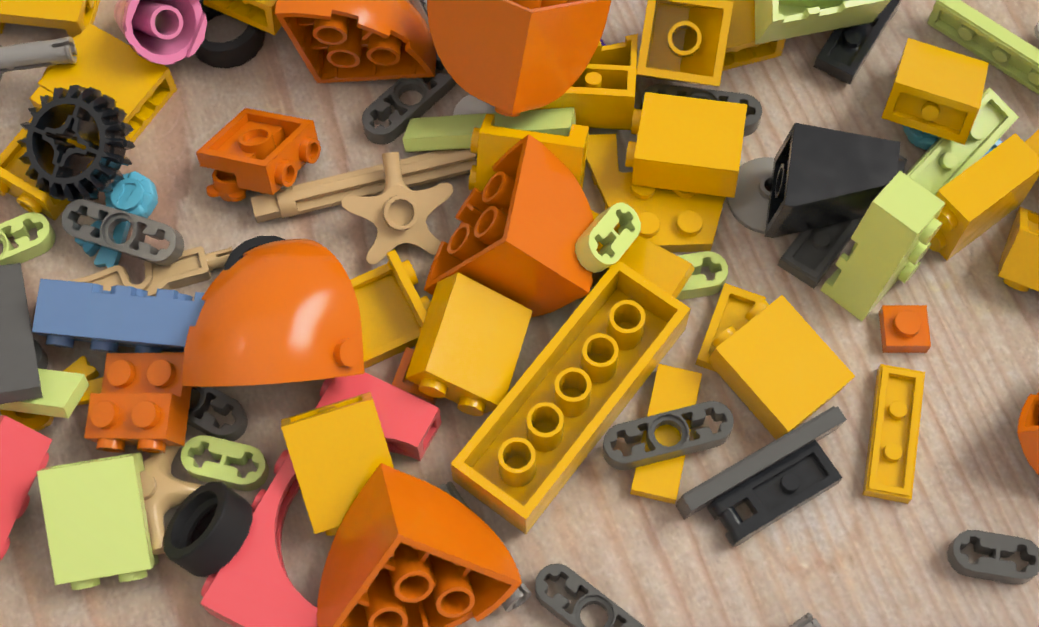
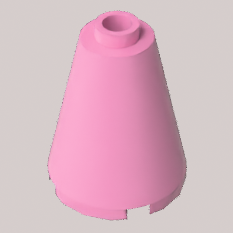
M118 0L114 8L116 23L131 48L143 59L153 63L171 65L184 58H189L196 53L205 38L207 18L206 14L203 13L199 0Z

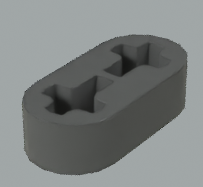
M966 530L960 533L948 547L947 557L951 567L957 573L967 577L1008 584H1024L1039 573V548L1031 540L979 530ZM971 543L973 544L974 552L989 555V557H979L972 564L969 563L968 555L961 553L960 550H963ZM1018 551L1020 552L1021 560L1027 561L1029 565L1021 571H1017L1015 562L1002 560L1000 557L1009 558Z

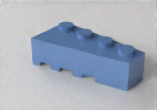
M40 279L32 332L46 337V345L73 348L74 341L91 342L90 350L106 353H117L118 346L135 348V353L184 352L190 326L196 325L205 301L201 300L205 293L195 292V298L192 301V296L178 293L176 290L157 289L156 296H149L148 291L132 286L116 285L111 286V291L103 290L102 285L95 283Z

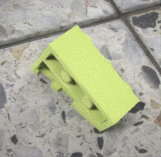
M755 0V45L871 23L891 0Z
M899 171L870 204L851 237L855 243L850 255L848 256L843 253L835 264L839 268L825 281L820 290L860 321H863L898 280L905 284L916 272L921 264L919 262L931 246V239L943 224L937 218L945 202L902 171Z

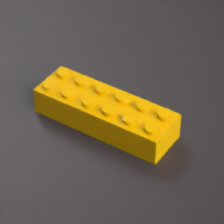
M620 260L611 265L451 462L453 481L524 534H527L686 330L691 308Z

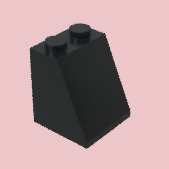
M794 123L774 158L764 237L776 238L862 218L872 201L899 171L904 173L905 162L903 159H899L900 142Z

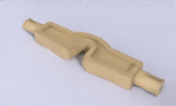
M202 246L184 250L178 261L167 266L145 261V279L137 285L131 284L128 271L120 265H115L89 276L70 281L99 284L106 291H111V286L116 285L132 286L148 291L149 296H156L157 289L173 290L210 280L212 278L210 270L224 267L233 248L231 246L207 254Z

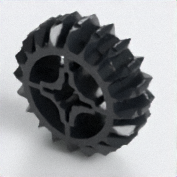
M70 85L69 89L62 87L54 88L53 97L49 95L40 96L42 108H28L33 119L31 123L25 122L20 124L28 131L26 138L17 141L22 147L27 148V152L18 158L24 164L30 165L25 175L29 176L30 179L37 180L36 187L41 191L48 192L53 198L59 200L68 199V201L72 202L77 199H87L92 201L99 199V192H113L111 179L115 181L124 180L119 170L121 165L128 166L133 164L129 158L125 157L126 150L136 147L132 141L125 138L134 130L130 124L123 122L127 113L123 109L116 107L117 102L115 99L103 95L100 90L92 87L85 89V87L79 85ZM67 140H75L77 143L85 145L86 149L78 148L76 145L67 142ZM92 160H94V161L91 163V165L86 169V167L88 166V164H89Z

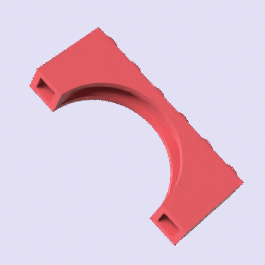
M366 372L360 375L325 379L320 390V397L322 398L316 408L371 392L389 452L402 454L421 461L442 423L439 407ZM286 449L281 453L275 464V477L267 490H260L251 505L253 520L249 534L242 547L219 572L209 575L202 587L201 596L203 599L200 604L210 615L233 627H318V608L307 601L292 585L282 557L281 542L284 520L294 497L300 490L289 451Z

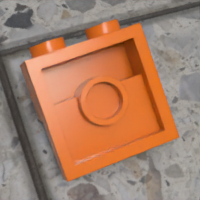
M245 108L196 151L201 167L220 170L225 173H234L238 188L274 195L282 186H292L296 180L297 172L306 163L313 164L318 160L321 146L313 120Z
M184 352L107 353L101 393H90L84 438L96 442L97 450L112 453L125 452V446H137L138 451L147 453H165L166 446H185L192 386H183L182 367Z

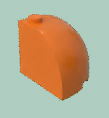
M408 0L276 1L275 15L317 84L435 77L437 53L430 29L421 14Z
M427 0V14L430 34L436 52L454 81L470 95L494 106L497 113L516 117L521 112L537 109L554 102L578 80L598 47L606 25L611 0Z
M528 134L492 166L496 174L490 178L485 188L480 191L475 187L454 218L461 221V223L452 234L449 243L441 242L427 276L424 291L433 295L437 282L459 272L533 311L531 317L554 312L589 294L593 284V272L586 270L578 261L575 253V244L578 238L594 221L590 205L573 173L544 144Z
M309 239L273 241L242 254L243 258L238 260L229 270L221 271L201 300L205 301L196 325L190 326L188 330L182 367L183 386L192 387L279 384L364 374L360 311L354 288L342 264L326 247Z
M380 463L347 511L330 547L318 593L317 626L456 627L473 617L479 622L502 605L522 584V580L517 566L504 543L471 509L440 488Z

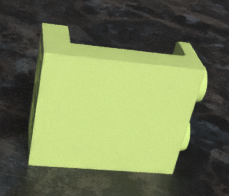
M142 452L50 466L37 471L55 585L70 583L71 590H80L100 585L101 577L118 575L119 582L138 580L147 577V570L152 569L159 563L158 555H153L140 478V472L145 470Z

